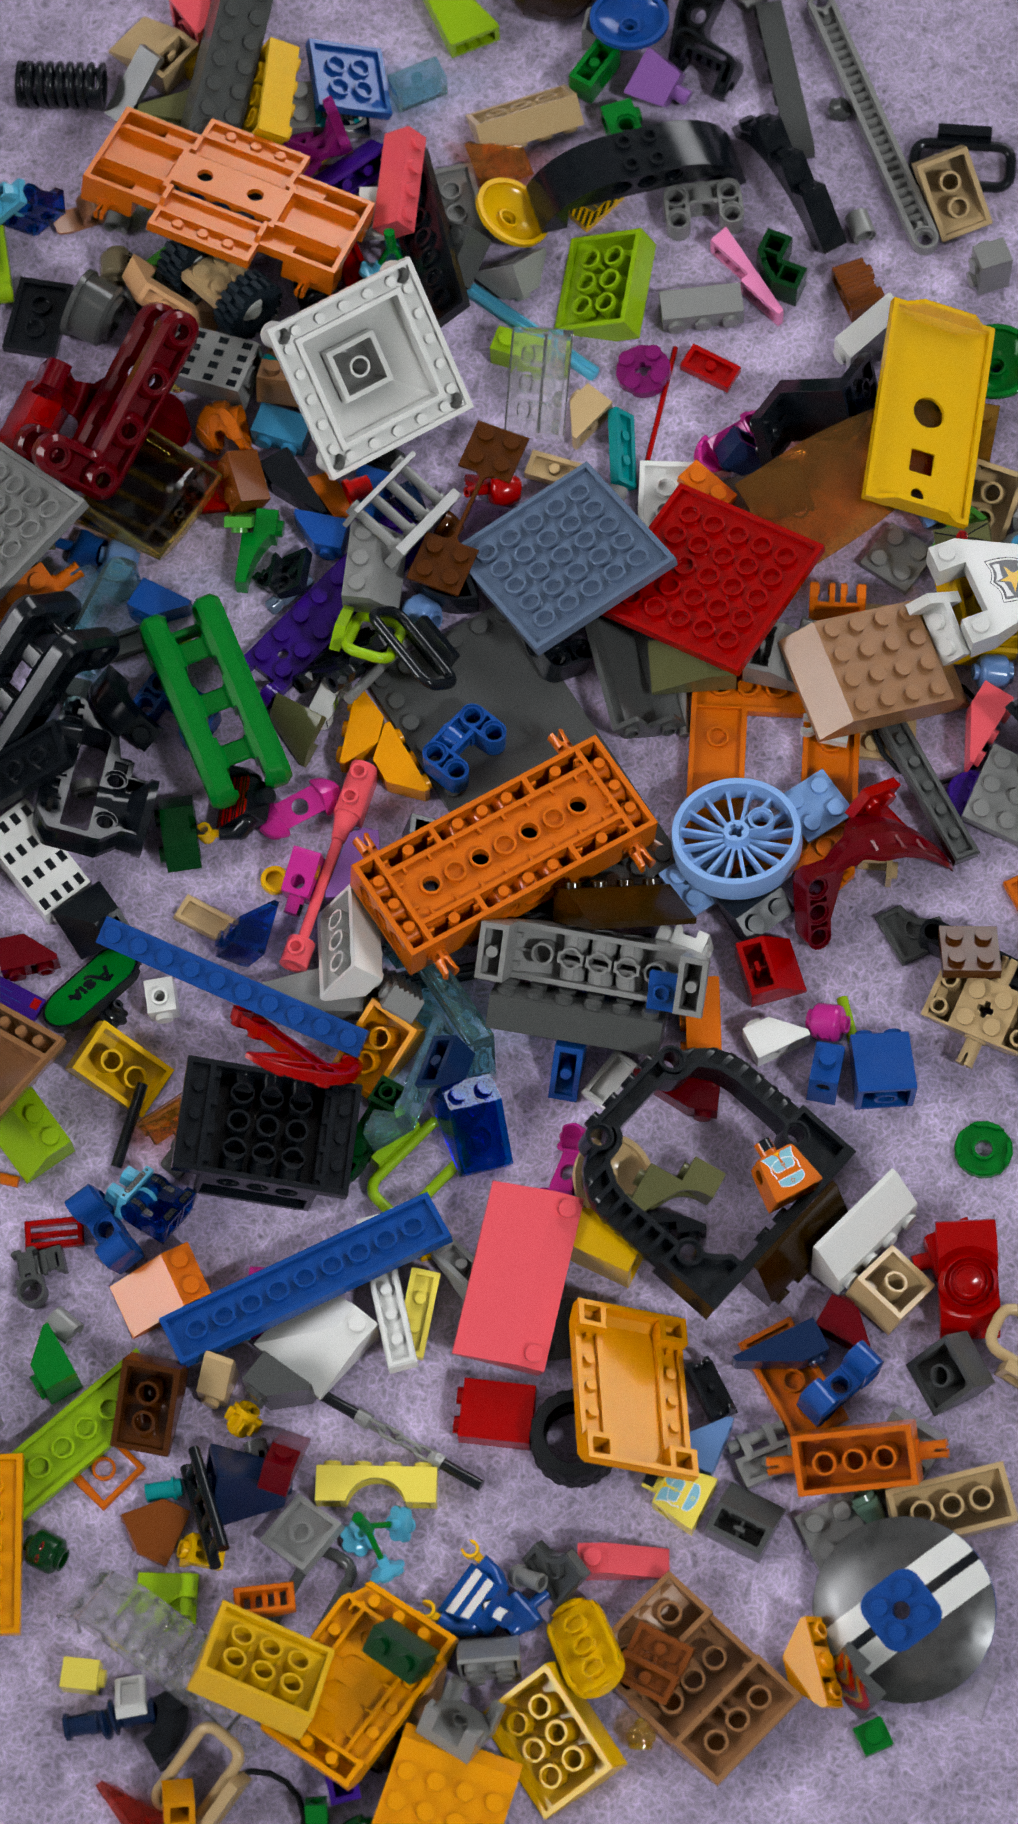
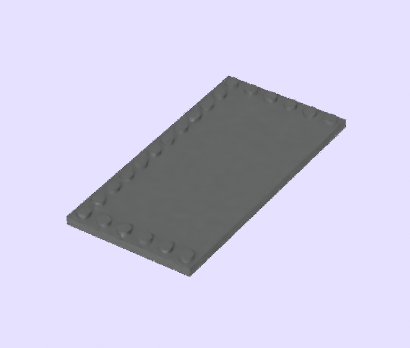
M495 606L443 633L460 654L458 660L451 667L457 678L456 685L453 688L435 691L424 687L415 679L399 658L369 686V689L394 728L401 730L406 741L405 745L409 751L412 750L423 773H425L422 767L423 747L465 705L471 703L478 704L505 725L507 730L506 748L501 754L489 755L474 744L473 746L469 745L459 755L469 766V785L463 792L452 793L427 775L432 787L448 812L463 806L558 755L547 738L551 733H554L558 738L559 729H563L573 746L596 734L638 793L564 680L552 683L546 681L541 676L540 671L533 659L528 655L515 629ZM417 649L409 652L428 676L433 679H445L444 676L436 674ZM470 719L467 722L476 723L478 721L475 719ZM497 736L488 737L491 740L499 739ZM431 757L429 759L432 761H438L441 758ZM454 773L450 776L458 778L462 775L459 773ZM574 802L570 805L571 809L576 812L586 809L585 805L581 802ZM658 823L655 839L664 845L658 846L655 852L646 848L650 856L656 861L652 868L645 864V870L641 873L629 856L581 882V886H590L591 880H607L608 885L616 884V879H634V883H642V878H659L658 873L675 863L674 856L671 859L672 844L670 839ZM525 828L521 832L526 838H533L537 835V832L532 828ZM554 898L517 917V919L538 911L554 915ZM538 917V918L535 919V920L551 921V920H548V919H546V918H544V917Z

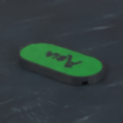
M109 948L101 951L48 998L42 1012L44 1021L56 1033H65L64 1031L67 1030L74 1032L82 1029L137 980L141 972L139 967L142 963Z

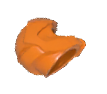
M216 400L203 407L197 418L195 434L199 443L205 449L220 455L224 447L225 435L228 439L233 440L239 447V450L253 449L252 436L242 405L231 406L226 400Z

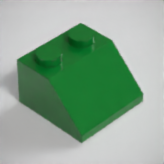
M47 1322L42 1325L30 1364L34 1372L30 1379L41 1399L44 1400L48 1397L53 1405L83 1388Z

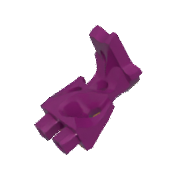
M332 95L322 100L327 118L324 131L320 135L314 137L313 131H307L292 135L288 142L282 144L285 147L311 156L310 164L303 174L311 177L320 168L322 163L328 159L353 152Z

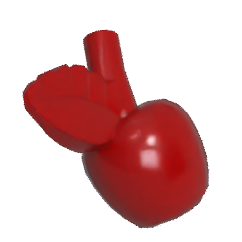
M466 474L464 476V482L467 487L464 488L463 493L466 498L471 497L479 480V475ZM513 475L510 484L500 479L487 478L484 480L477 496L487 495L488 501L496 507L512 506L521 499L522 482L515 475Z

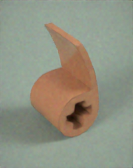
M81 194L75 200L77 207L50 212L59 235L71 234L101 224L106 220V214L102 220H99V216L96 219L93 216V212L98 205L82 199Z

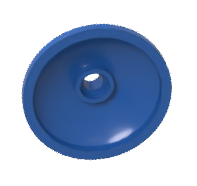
M597 0L590 12V26L594 35L605 45L619 50L635 51L650 47L661 40L668 30L670 17L668 8L663 0Z

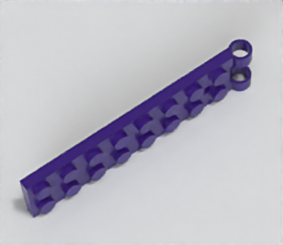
M394 505L392 506L409 523L412 524L414 522ZM385 515L380 518V524L401 535L403 534V531ZM424 537L407 553L405 571L408 569L407 566L412 565ZM347 552L244 655L250 672L255 669L271 682L260 691L263 703L268 709L272 708L277 692L285 695L293 687L292 677L295 674L304 671L306 667L314 665L315 658L321 652H326L329 649L335 622L343 608L341 594ZM286 651L288 656L286 658H279L278 653Z

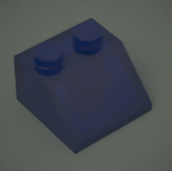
M272 900L243 914L233 923H228L223 931L220 930L215 941V946L218 947L216 957L243 967L251 966L262 957L266 951L279 901Z

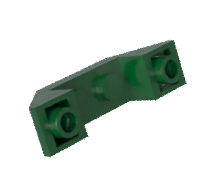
M384 1075L381 1076L367 1098L369 1106L357 1124L350 1184L363 1173L370 1162L371 1156L377 1151L396 1121L408 1088Z

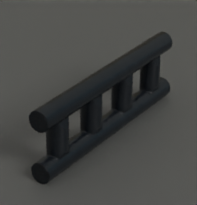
M192 1446L188 1449L191 1463L182 1465L180 1471L209 1568L216 1570L221 1567L218 1553L227 1551L230 1546L199 1446Z

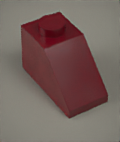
M831 1294L816 1321L823 1336L848 1350L861 1340H864L870 1346L859 1308L854 1306L855 1302L844 1295L837 1297Z

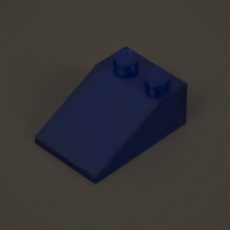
M492 1073L463 1079L435 1090L429 1101L460 1178L513 1164L502 1098Z

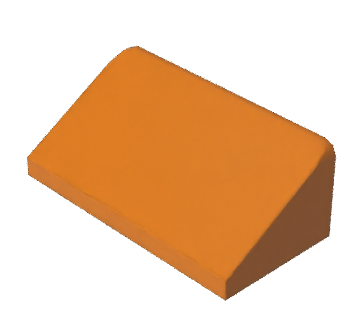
M326 472L308 477L307 479L327 509L328 515L347 519L349 515L346 511L351 505L337 480H330Z

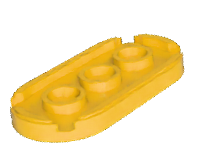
M576 1597L564 1602L552 1614L551 1624L548 1622V1640L564 1679L572 1692L585 1699L601 1697L614 1689L620 1682L625 1670L623 1654L605 1612L595 1600H585L583 1597Z

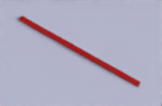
M673 346L669 361L671 375L678 351L677 346ZM668 381L663 386L645 461L651 460L669 387Z

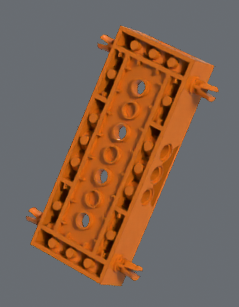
M563 729L558 730V738L554 733H551L547 740L554 747L558 755L380 850L377 849L368 833L363 835L364 843L358 836L353 840L352 844L357 848L363 859L351 865L350 886L410 976L433 963L444 980L448 979V969L455 976L460 968L449 954L479 939L482 920L515 919L554 898L553 887H564V882H583L629 856L641 873L645 870V864L649 868L655 865L656 861L650 856L646 847L654 843L658 822L596 734L573 746ZM574 802H581L585 805L586 809L576 812L571 809L570 805ZM525 828H532L537 832V835L533 838H526L521 832ZM477 854H482L488 858V862L479 865L472 858ZM427 881H434L439 885V888L435 891H427L423 884Z

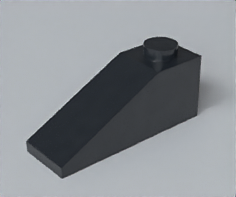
M288 447L260 461L267 487H270L274 495L297 509L328 515L327 509Z

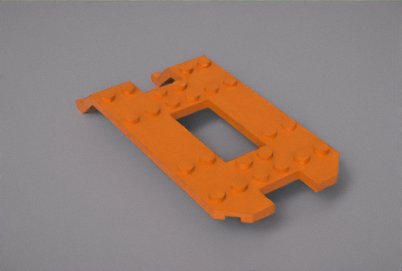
M810 582L808 618L819 621L865 610L866 584L856 585L857 603L846 602V596H848L847 583H841L840 602H835V583L828 584L829 602L818 601L820 593L819 582ZM743 671L739 677L737 676L736 689L692 692L686 798L709 783L728 778H744L747 716L803 718L806 711L798 692L742 681ZM804 722L803 727L810 728L811 724ZM860 733L849 735L846 748L818 743L815 735L812 737L803 736L801 782L823 768L851 805L858 795ZM731 798L735 820H740L743 810V798ZM724 799L712 803L726 822H730L727 801ZM704 807L697 812L700 816L720 826L707 808ZM849 817L809 844L802 835L801 856L791 875H794L796 870L803 865L824 859L843 836L845 824L851 818ZM689 821L685 828L710 832L692 821ZM784 821V822H782V823L776 825V826L774 827V829H776V828L779 827L780 825L784 824L786 821ZM759 822L757 826H764L767 823ZM793 837L768 842L791 845ZM684 838V842L686 845L705 842L701 840ZM764 851L779 860L785 856V854ZM743 856L744 866L746 867L749 862ZM753 856L765 870L772 868L771 865ZM739 860L734 862L731 876L740 871ZM855 866L844 870L839 890L854 879Z

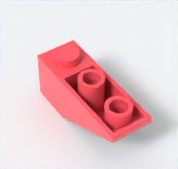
M986 680L966 711L964 772H968L973 765L979 767L987 754L983 751L986 743L992 746L1000 733L996 727L1000 721L1006 724L1011 716L1005 707L1014 700V697Z

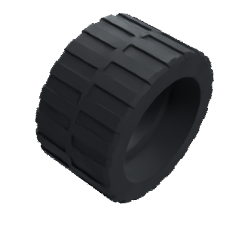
M573 1389L562 1390L545 1399V1402L537 1408L536 1414L532 1418L530 1430L532 1456H534L535 1464L540 1468L542 1474L547 1479H551L555 1484L564 1485L567 1488H585L600 1482L605 1476L607 1477L613 1467L588 1462L568 1463L558 1459L551 1453L547 1443V1435L551 1425L565 1415L575 1414Z

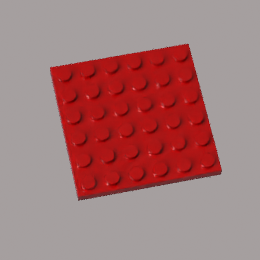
M680 482L648 527L676 557L678 565L602 614V616L739 677L824 554L825 545Z

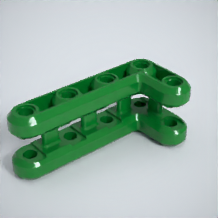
M209 593L196 598L192 605L194 625L171 632L166 617L155 614L142 620L139 625V631L152 671L158 675L213 808L223 810L235 805L240 797L238 790L234 789L230 779V766L250 758L254 759L256 766L261 768L265 778V786L273 789L287 785L293 775L221 600L218 596ZM210 657L214 665H218L223 685L218 689L199 695L196 688L192 687L187 667L190 664ZM227 708H233L235 715L239 716L243 725L244 736L221 746L217 738H213L209 728L208 717Z

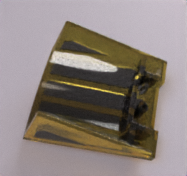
M151 428L115 495L106 500H97L85 495L83 499L86 500L89 508L75 522L158 560H162L177 546L193 526L211 499L223 475ZM103 475L96 485L102 482Z

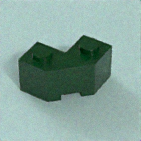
M767 228L757 249V269L777 300L796 306L806 286L807 268L788 261L792 254L793 237Z
M185 795L159 799V809L154 810L156 827L161 826L163 846L159 847L161 864H167L168 873L202 868L193 796Z

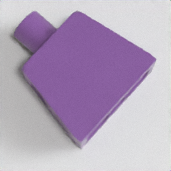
M650 47L646 49L624 90V93L665 108L669 107L672 100L685 106L692 96V91L681 86L686 74L660 52Z

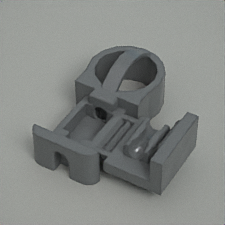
M56 1245L39 1250L38 1252L34 1246L26 1248L24 1253L20 1250L11 1253L12 1259L17 1260L20 1279L15 1280L19 1300L27 1308L36 1309L43 1306L49 1297V1290L43 1274L47 1276L48 1272L55 1269L58 1272L62 1271L64 1274L69 1273L64 1249L61 1245ZM56 1254H58L60 1266L57 1264ZM36 1284L41 1285L42 1292L38 1298L33 1301H26L24 1299V1292L28 1286H30L31 1290L38 1291Z

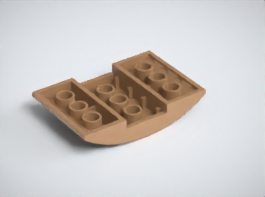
M668 1570L612 1627V1631L622 1653L624 1649H627L640 1621H644L696 1648V1651L666 1706L621 1682L612 1690L676 1753L718 1787L795 1707L803 1696L759 1654L756 1655L713 1615V1611Z

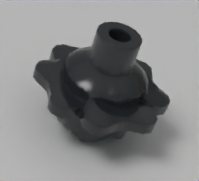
M116 999L98 1017L100 1021L105 1020L117 1028L119 1025L127 1023L126 1017L128 1012L123 1008V1002Z

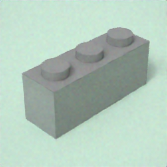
M740 282L659 291V308L663 332L669 331L672 334H679L686 329L696 328L699 331H706L712 328V326L723 325L726 328L736 327L739 323H744V306Z

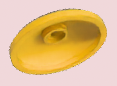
M493 178L485 182L476 195L477 213L485 228L498 240L511 246L527 248L539 244L545 238L547 233H541L526 185L509 178Z

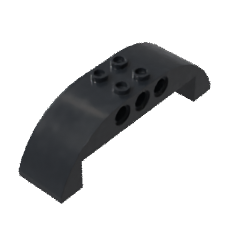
M675 120L603 136L573 147L542 167L529 181L526 190L541 233L543 234L567 228L569 210L714 175L717 180L732 178L739 185L745 184L746 178L731 138L725 130L710 122Z

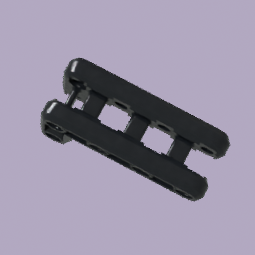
M51 591L21 596L11 605L0 622V709L4 712L0 719V751L44 725L77 674L83 671L104 668L119 653V638L108 627L71 629L70 626L78 619L82 607L80 600L70 591ZM55 634L57 638L52 641L45 652L35 643L41 636ZM23 660L32 670L19 694L15 695L7 686L13 678V673Z

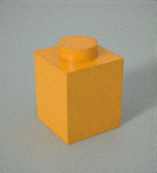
M193 1778L161 1780L164 1824H196Z

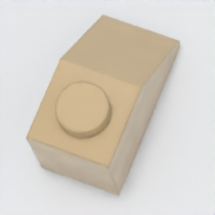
M589 383L582 389L574 391L569 400L572 447L575 450L608 419V410L613 408L612 401Z
M206 1350L196 1389L198 1398L202 1399L201 1403L213 1409H218L219 1405L227 1408L239 1377V1372L233 1359Z

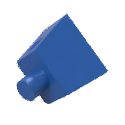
M821 1041L816 1042L806 1100L835 1105L845 1057V1046ZM824 1084L827 1085L829 1089H821L816 1085Z

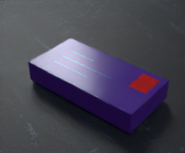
M0 976V1003L36 1022L43 1011L46 1000Z

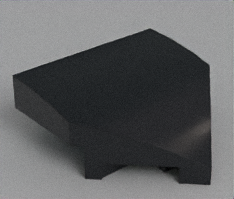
M307 547L288 554L283 558L275 552L267 569H263L262 573L257 571L252 579L279 599L305 593L313 554Z

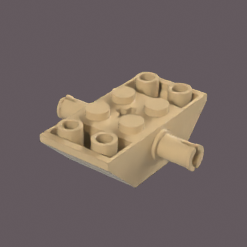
M1002 956L1001 978H990V980L986 978H942V971L940 969L921 1011L922 1016L966 1038L958 1058L955 1060L956 1063L962 1066L966 1065V1068H973V1064L982 1046H988L1004 1054L1018 1057V991L1011 989L1009 986L1018 967V961L1012 958L1009 960L1007 956ZM991 1008L993 1014H987L984 1018L982 1014L984 1010Z

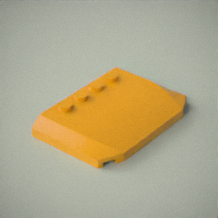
M373 1581L365 1583V1587L352 1594L348 1592L341 1596L310 1637V1639L334 1649L335 1653L313 1720L301 1739L293 1738L262 1723L260 1727L265 1735L347 1791H350L362 1780L448 1663L458 1644L456 1636ZM391 1617L440 1651L428 1677L411 1685L361 1651L373 1626Z

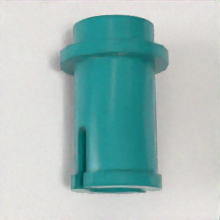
M171 1476L170 1480L150 1484L145 1483L144 1485L148 1503L168 1498L178 1500L179 1496H184L182 1479L175 1478V1476Z

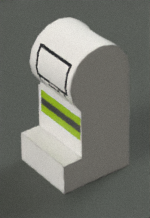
M326 677L323 678L309 706V709L327 718L321 730H326L332 726L334 712L340 700L344 699V695L352 688V683L337 693H332L326 684Z

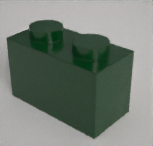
M392 1617L373 1626L361 1650L409 1685L428 1677L440 1653L438 1649Z

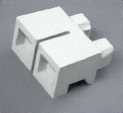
M666 925L660 926L655 937L658 940L671 942L698 951L709 959L714 950L710 934L699 931L697 937L694 938L684 933L682 925H677L675 929Z

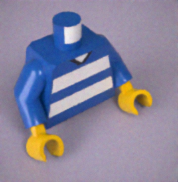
M469 1539L472 1545L476 1546L475 1552L467 1554L462 1548L461 1552L465 1558L469 1560L474 1559L477 1564L471 1563L445 1598L438 1608L441 1614L435 1611V1605L430 1600L422 1601L425 1607L431 1609L429 1614H423L418 1611L457 1638L471 1637L477 1634L488 1636L491 1635L497 1625L507 1628L514 1620V1614L509 1610L512 1600L507 1595L509 1586L503 1570L487 1555L483 1556L480 1553L479 1545L472 1539Z

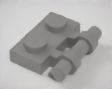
M781 1420L772 1424L769 1422L760 1425L761 1429L747 1435L741 1433L735 1436V1440L726 1443L730 1454L740 1450L744 1454L743 1457L736 1459L734 1464L747 1490L783 1475L768 1476L767 1469L770 1466H766V1457L792 1455L790 1437L780 1441L776 1437L777 1434L786 1431ZM766 1439L769 1446L754 1452L751 1445Z

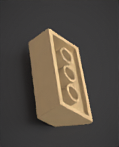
M566 84L465 115L479 152L483 156L487 155V157L498 156L502 154V150L510 147L512 149L523 148L528 145L527 142L536 139L537 141L549 140L553 137L552 134L572 133L578 130V126L584 125L577 94Z
M1003 1461L923 1480L919 1485L895 1487L885 1490L889 1517L907 1516L927 1519L951 1529L962 1538L1014 1526L1018 1523V1513Z

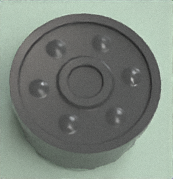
M88 269L81 276L69 297L61 319L60 333L67 337L72 335L93 346H99L105 341H109L117 331L126 310L127 300L124 296V289L98 276L97 271Z

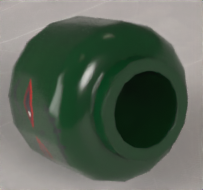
M45 1529L37 1531L34 1535H28L23 1544L26 1563L46 1574L62 1570L70 1555L66 1540Z

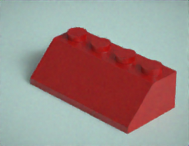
M34 380L26 382L0 430V442L13 451V441L21 427L37 423L59 433L69 415L60 403L33 393L31 387ZM35 439V440L32 442V444H31V450H32V447H33L34 442H35L37 439Z

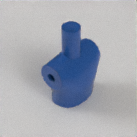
M85 529L79 531L75 541L59 538L55 542L56 548L70 551L67 561L70 564L75 561L79 567L85 565L99 567L101 565V562H98L102 546L108 547L106 539L100 538Z
M545 1589L541 1593L537 1592L530 1599L526 1598L520 1591H515L509 1596L512 1600L509 1610L513 1612L514 1620L509 1627L503 1628L509 1636H520L526 1632L533 1631L543 1622V1617L537 1608L551 1597L548 1591Z

